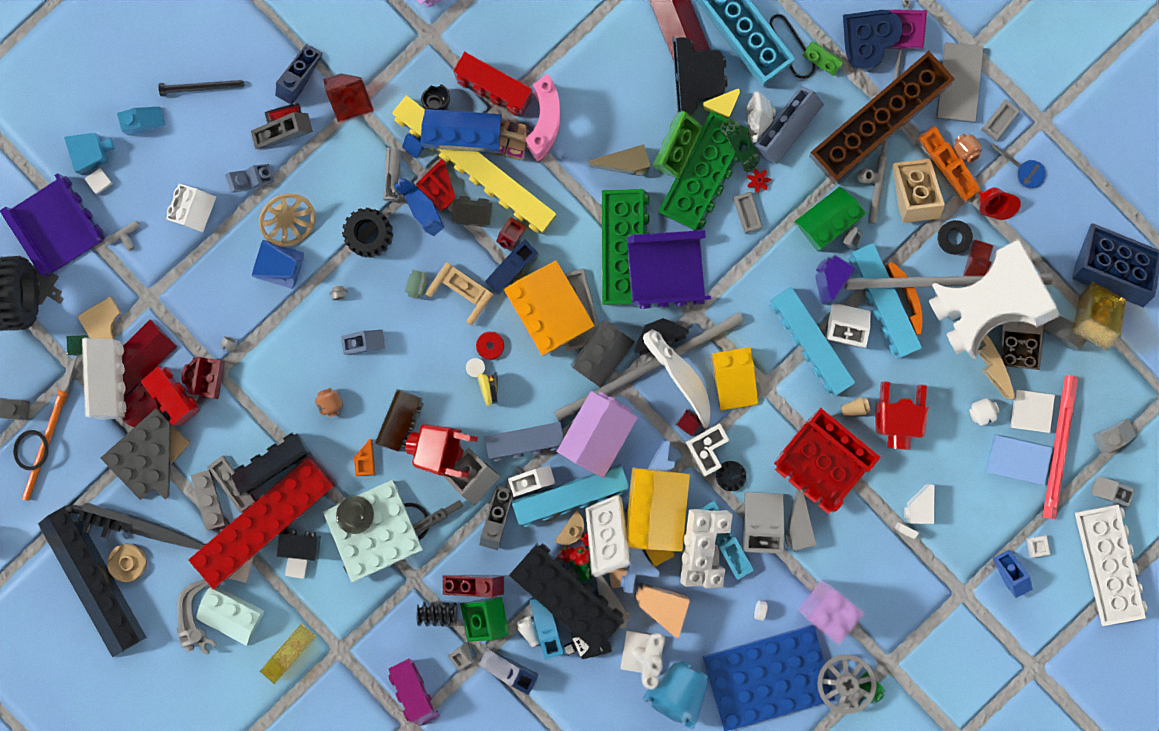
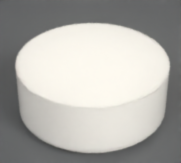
M472 358L466 364V371L470 376L477 377L479 373L483 374L485 372V364L478 358Z
M760 600L757 602L754 612L756 620L763 621L765 619L768 609L767 602Z

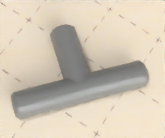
M134 221L104 239L105 244L109 246L121 239L128 251L133 250L134 245L128 234L140 228L139 222Z

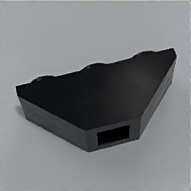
M659 319L644 326L634 348V353H639L642 356L651 352L643 339L644 334L650 330L659 332L667 345H669L668 341L673 339L676 342L686 339V334L690 332L687 328L667 319Z

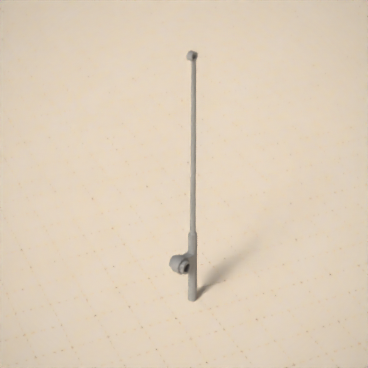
M903 0L902 6L905 7V10H909L911 1ZM898 49L893 81L899 74L902 49ZM888 140L882 145L877 173H874L869 168H865L857 174V179L861 184H875L869 216V223L876 224L887 159Z

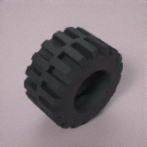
M367 207L366 209L360 208L357 212L353 211L350 213L351 216L345 219L347 222L342 227L344 229L342 236L345 238L344 242L348 248L365 258H374L376 255H382L383 251L386 252L388 245L392 243L391 237L393 238V228L389 223L390 221L378 210ZM372 222L378 227V236L373 242L364 244L358 239V229L364 223Z

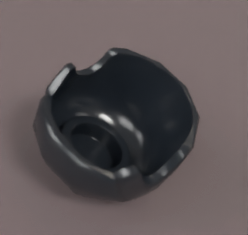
M442 84L440 86L430 85L422 93V107L424 109L446 110L450 103L449 90Z

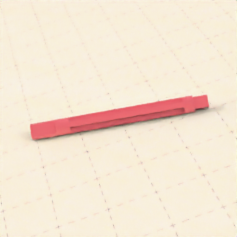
M1065 375L1043 510V517L1056 519L1078 383V377Z

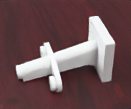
M626 630L620 669L642 673V684L648 689L655 688L658 685V675L661 670V657L665 637L658 633L647 634Z

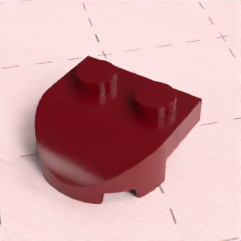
M203 357L192 358L193 360L189 364H185L181 375L182 383L188 389L187 392L192 395L219 399L225 361Z
M141 383L124 399L126 412L124 413L125 418L122 419L128 425L136 427L157 407L160 409L161 405L156 399L154 400Z

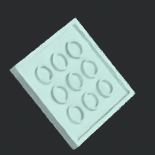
M390 480L323 511L351 582H356L423 551L394 480Z

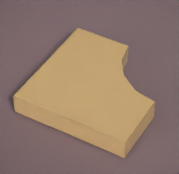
M109 297L77 317L89 338L114 339L112 333L113 324L122 313L113 298Z

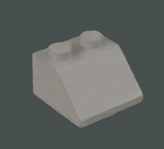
M470 448L463 453L462 459L457 461L454 466L456 470L469 472V478L444 476L461 496L474 505L479 502L500 478L494 469Z

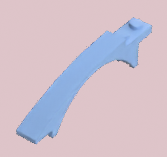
M670 441L662 442L647 470L666 472L674 468L675 462L667 461ZM628 547L630 564L623 567L626 568L625 576L621 577L620 586L623 587L624 592L633 593L636 574L659 577V571L647 560L642 549Z

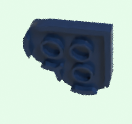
M874 10L843 15L845 52L848 62L853 68L867 71L879 66L884 57L885 49L896 45L902 36L903 27L900 18L890 10Z

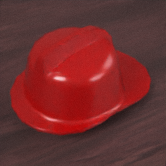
M997 187L980 191L979 193L980 212L984 216L1005 220L1013 217L1021 207V201L1017 196L1006 193Z

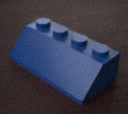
M425 109L420 144L422 148L499 153L502 114Z

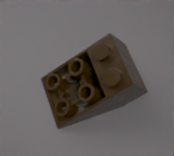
M1020 321L1003 323L1001 358L1005 366L1040 370L1045 324L1037 327Z

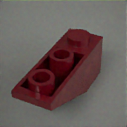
M443 575V595L491 598L504 595V576Z

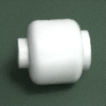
M988 398L973 402L971 409H969L974 424L977 423L980 426L996 421L997 413H1000L997 403H992Z

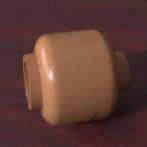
M962 134L955 139L956 143L953 146V150L963 162L972 163L981 156L982 145L974 135Z
M328 388L318 392L315 403L321 415L328 414L329 418L338 415L339 409L343 407L338 391Z

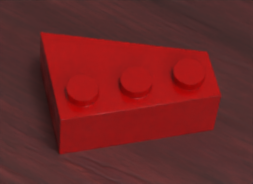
M158 366L142 379L141 383L151 397L159 402L161 411L163 413L167 412L172 418L169 421L171 425H183L200 411L197 407L199 404L192 396L189 397L185 393L186 388L180 382H176L173 379L174 374L169 368Z

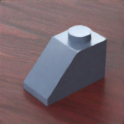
M383 329L361 331L341 336L344 355L385 348Z

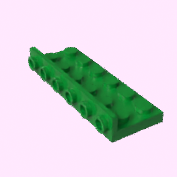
M712 111L703 125L680 178H675L658 211L659 214L693 231L703 230L707 222L706 216L708 213H712L716 204L714 203L716 197L721 196L725 180H729L733 173L732 167L734 163L739 161L729 141L720 131L721 124L730 119ZM741 125L750 139L751 135H749V129ZM741 140L738 143V149L741 151L744 145L747 146V143Z
M644 189L602 190V305H632L626 237L633 234H649L647 232V224L650 222V216L647 213L646 205H649L650 198Z

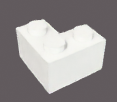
M718 423L685 441L703 476L722 467L713 449L728 442L729 439L721 424Z

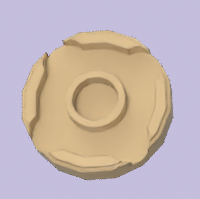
M134 544L117 546L110 552L107 558L108 571L114 579L120 582L137 580L143 575L147 566L145 553Z

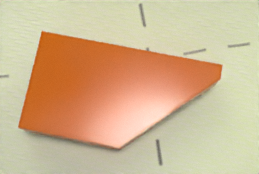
M369 439L354 456L355 476L375 475L373 439Z

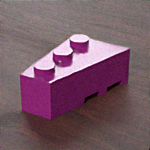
M407 659L388 668L390 672L388 678L397 689L395 693L396 698L404 706L403 715L407 721L420 726L440 716L438 710L434 711L430 701L432 697L430 694H427L423 685L424 681L413 660Z

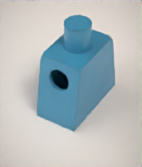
M97 133L64 137L74 171L80 175L108 162L106 152L115 149L112 138L102 141L101 136Z

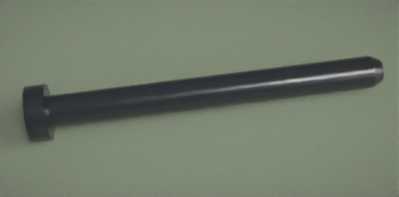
M243 80L179 85L159 83L158 89L160 96H166L167 93L242 88L245 86Z

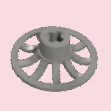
M835 656L823 665L818 675L817 685L820 697L829 708L843 714L857 713L866 708L875 695V675L870 666L856 656ZM847 659L858 662L852 674L849 673ZM842 660L844 673L840 674L833 667L832 664L834 662ZM864 666L870 676L857 679L858 672ZM827 668L837 677L836 680L823 679ZM871 681L870 693L859 688V684ZM822 684L836 685V689L825 695ZM856 692L867 697V700L860 706L855 698ZM840 693L841 697L837 707L828 699ZM847 696H850L854 706L852 709H843Z

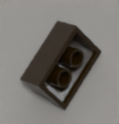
M397 389L375 444L397 452L406 449L407 436L409 431H413L417 421L414 419L416 414H420L424 403L421 402L423 398Z

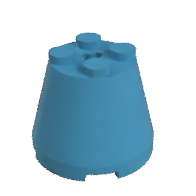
M681 661L674 663L658 679V685L655 688L648 689L643 700L645 702H648V700L652 702L651 707L674 722L686 723L685 727L694 729L698 722L708 685V676L700 671L696 673L691 670V665Z

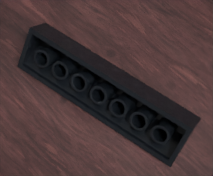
M73 505L63 506L46 516L38 523V526L108 651L114 657L147 637L117 583L109 573L108 567L90 535L81 532L83 523L78 520V514L71 512Z

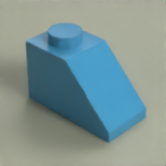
M159 106L132 108L117 113L121 130L127 135H133L165 125Z

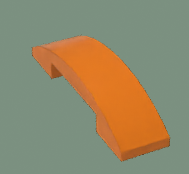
M893 262L885 265L889 278H908ZM902 287L913 314L908 319L915 334L919 335L922 330V309L919 297L914 287Z

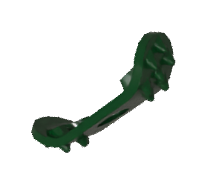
M726 120L720 126L721 133L729 141L741 161L744 171L750 172L754 170L760 162L758 152L743 127L736 120ZM741 140L747 143V149L744 152L738 149V143Z

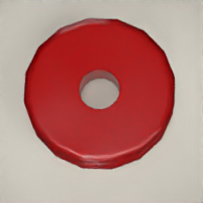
M491 331L481 334L476 342L478 354L488 360L500 357L505 347L502 337L496 332ZM492 342L494 347L488 349L487 343Z

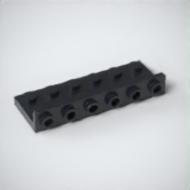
M536 543L509 576L597 653L620 625H623L625 622L623 619L624 614L617 608L613 610L608 605L610 602L604 596L600 595L598 597L593 592L595 589L588 582H585V584L579 580L580 575L573 569L569 571L564 567L566 563L558 556L554 558L549 553L551 550L542 543L540 545Z

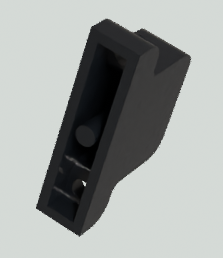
M672 37L678 113L684 111L692 115L697 110L698 99L718 97L724 94L725 87L728 85L727 76H724L726 58L719 50L693 51L692 40L687 37Z

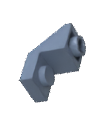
M269 164L253 165L247 170L229 172L225 175L231 193L248 191L274 182Z

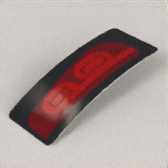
M299 103L266 111L267 124L293 112L302 113Z

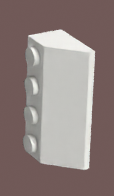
M83 338L86 417L100 420L125 418L123 345L120 341L114 339Z

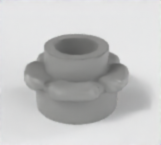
M343 286L332 287V291L329 294L332 300H342L347 298L346 292H348V289H344Z

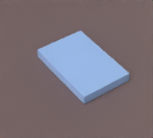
M994 435L986 472L1045 485L1052 448Z

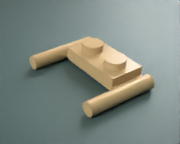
M447 262L425 292L431 298L440 284L444 283L475 304V309L466 320L471 326L494 295Z

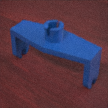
M400 179V184L395 183V189L404 195L414 218L422 225L423 230L435 236L444 228V225L434 203L414 183L407 179Z

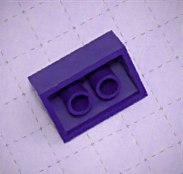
M837 255L824 259L816 268L818 273L815 278L820 302L823 305L834 301L855 267Z

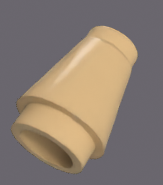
M867 397L857 398L841 406L844 417L861 416L871 412Z

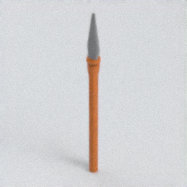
M75 355L62 381L60 390L57 391L58 395L56 396L55 405L44 434L48 446L62 407L66 402V397L69 396L68 390L71 386L77 355ZM43 441L33 466L37 465L44 456L45 446ZM41 467L31 470L22 499L30 500Z

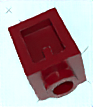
M510 217L499 232L496 242L502 248L512 251L527 226Z

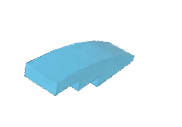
M714 500L699 508L700 510L720 511ZM730 530V533H716L715 542L736 579L738 580L754 571L732 531Z

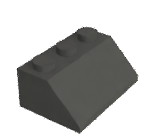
M604 319L570 366L594 384L602 387L635 341Z

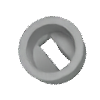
M224 336L221 341V348L223 350L227 348L226 352H232L238 342L233 338Z

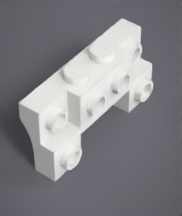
M689 509L680 583L685 587L704 586L706 589L723 587L725 569L720 565H712L716 533H730L732 514L727 510Z

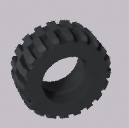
M22 256L0 257V331L26 330L34 324L37 319L36 315L39 312L40 294L36 272L33 270V265L29 260Z

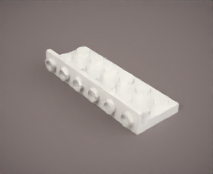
M1112 503V505L1074 512L1101 625L1106 626L1145 619V612H1148L1146 602L1142 601L1140 596L1143 593L1141 582H1137L1136 575L1139 572L1136 563H1133L1131 556H1134L1133 547L1131 544L1128 545L1127 537H1130L1127 525H1123L1122 518H1125L1123 507H1119L1117 503Z

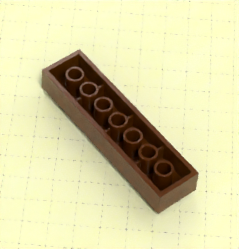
M928 51L813 149L809 157L835 185L951 86L955 78Z

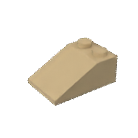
M931 159L893 163L897 202L902 222L907 223L941 218L945 204Z

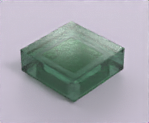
M88 335L66 336L67 355H83L82 339L88 338Z

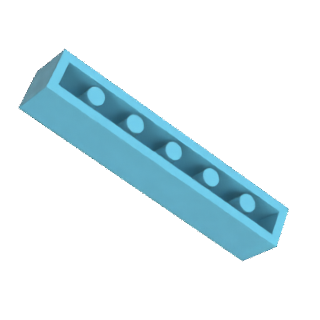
M874 243L849 254V263L855 267L858 273L857 278H889ZM865 288L866 300L869 304L872 303L874 307V317L877 321L880 320L882 325L881 332L885 338H888L891 344L889 349L892 355L901 358L921 349V344L895 288Z
M792 286L770 300L772 311L780 315L782 326L785 330H790L793 335L791 337L792 341L796 346L800 345L804 351L802 356L807 362H811L814 367L812 371L818 379L821 377L825 383L823 384L825 391L836 396L853 385L855 382Z
M620 464L609 468L604 479L593 473L513 500L512 506L519 525L523 524L526 527L534 524V520L540 518L547 520L552 518L555 513L565 514L572 511L571 508L576 506L579 508L590 505V501L597 500V502L608 499V495L614 493L615 496L624 494L626 489H629Z

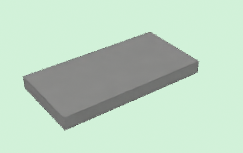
M944 43L942 65L955 80L951 86L938 96L936 119L976 122L984 46Z
M584 269L565 273L595 327L565 344L567 352L583 348L599 327Z

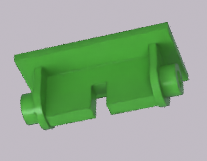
M811 41L802 55L832 76L836 74L843 64V61L840 60L841 57H837L831 52L828 53L817 42Z

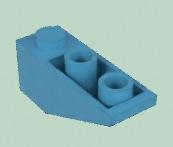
M536 599L530 600L544 658L549 659L563 655L564 649L554 615Z

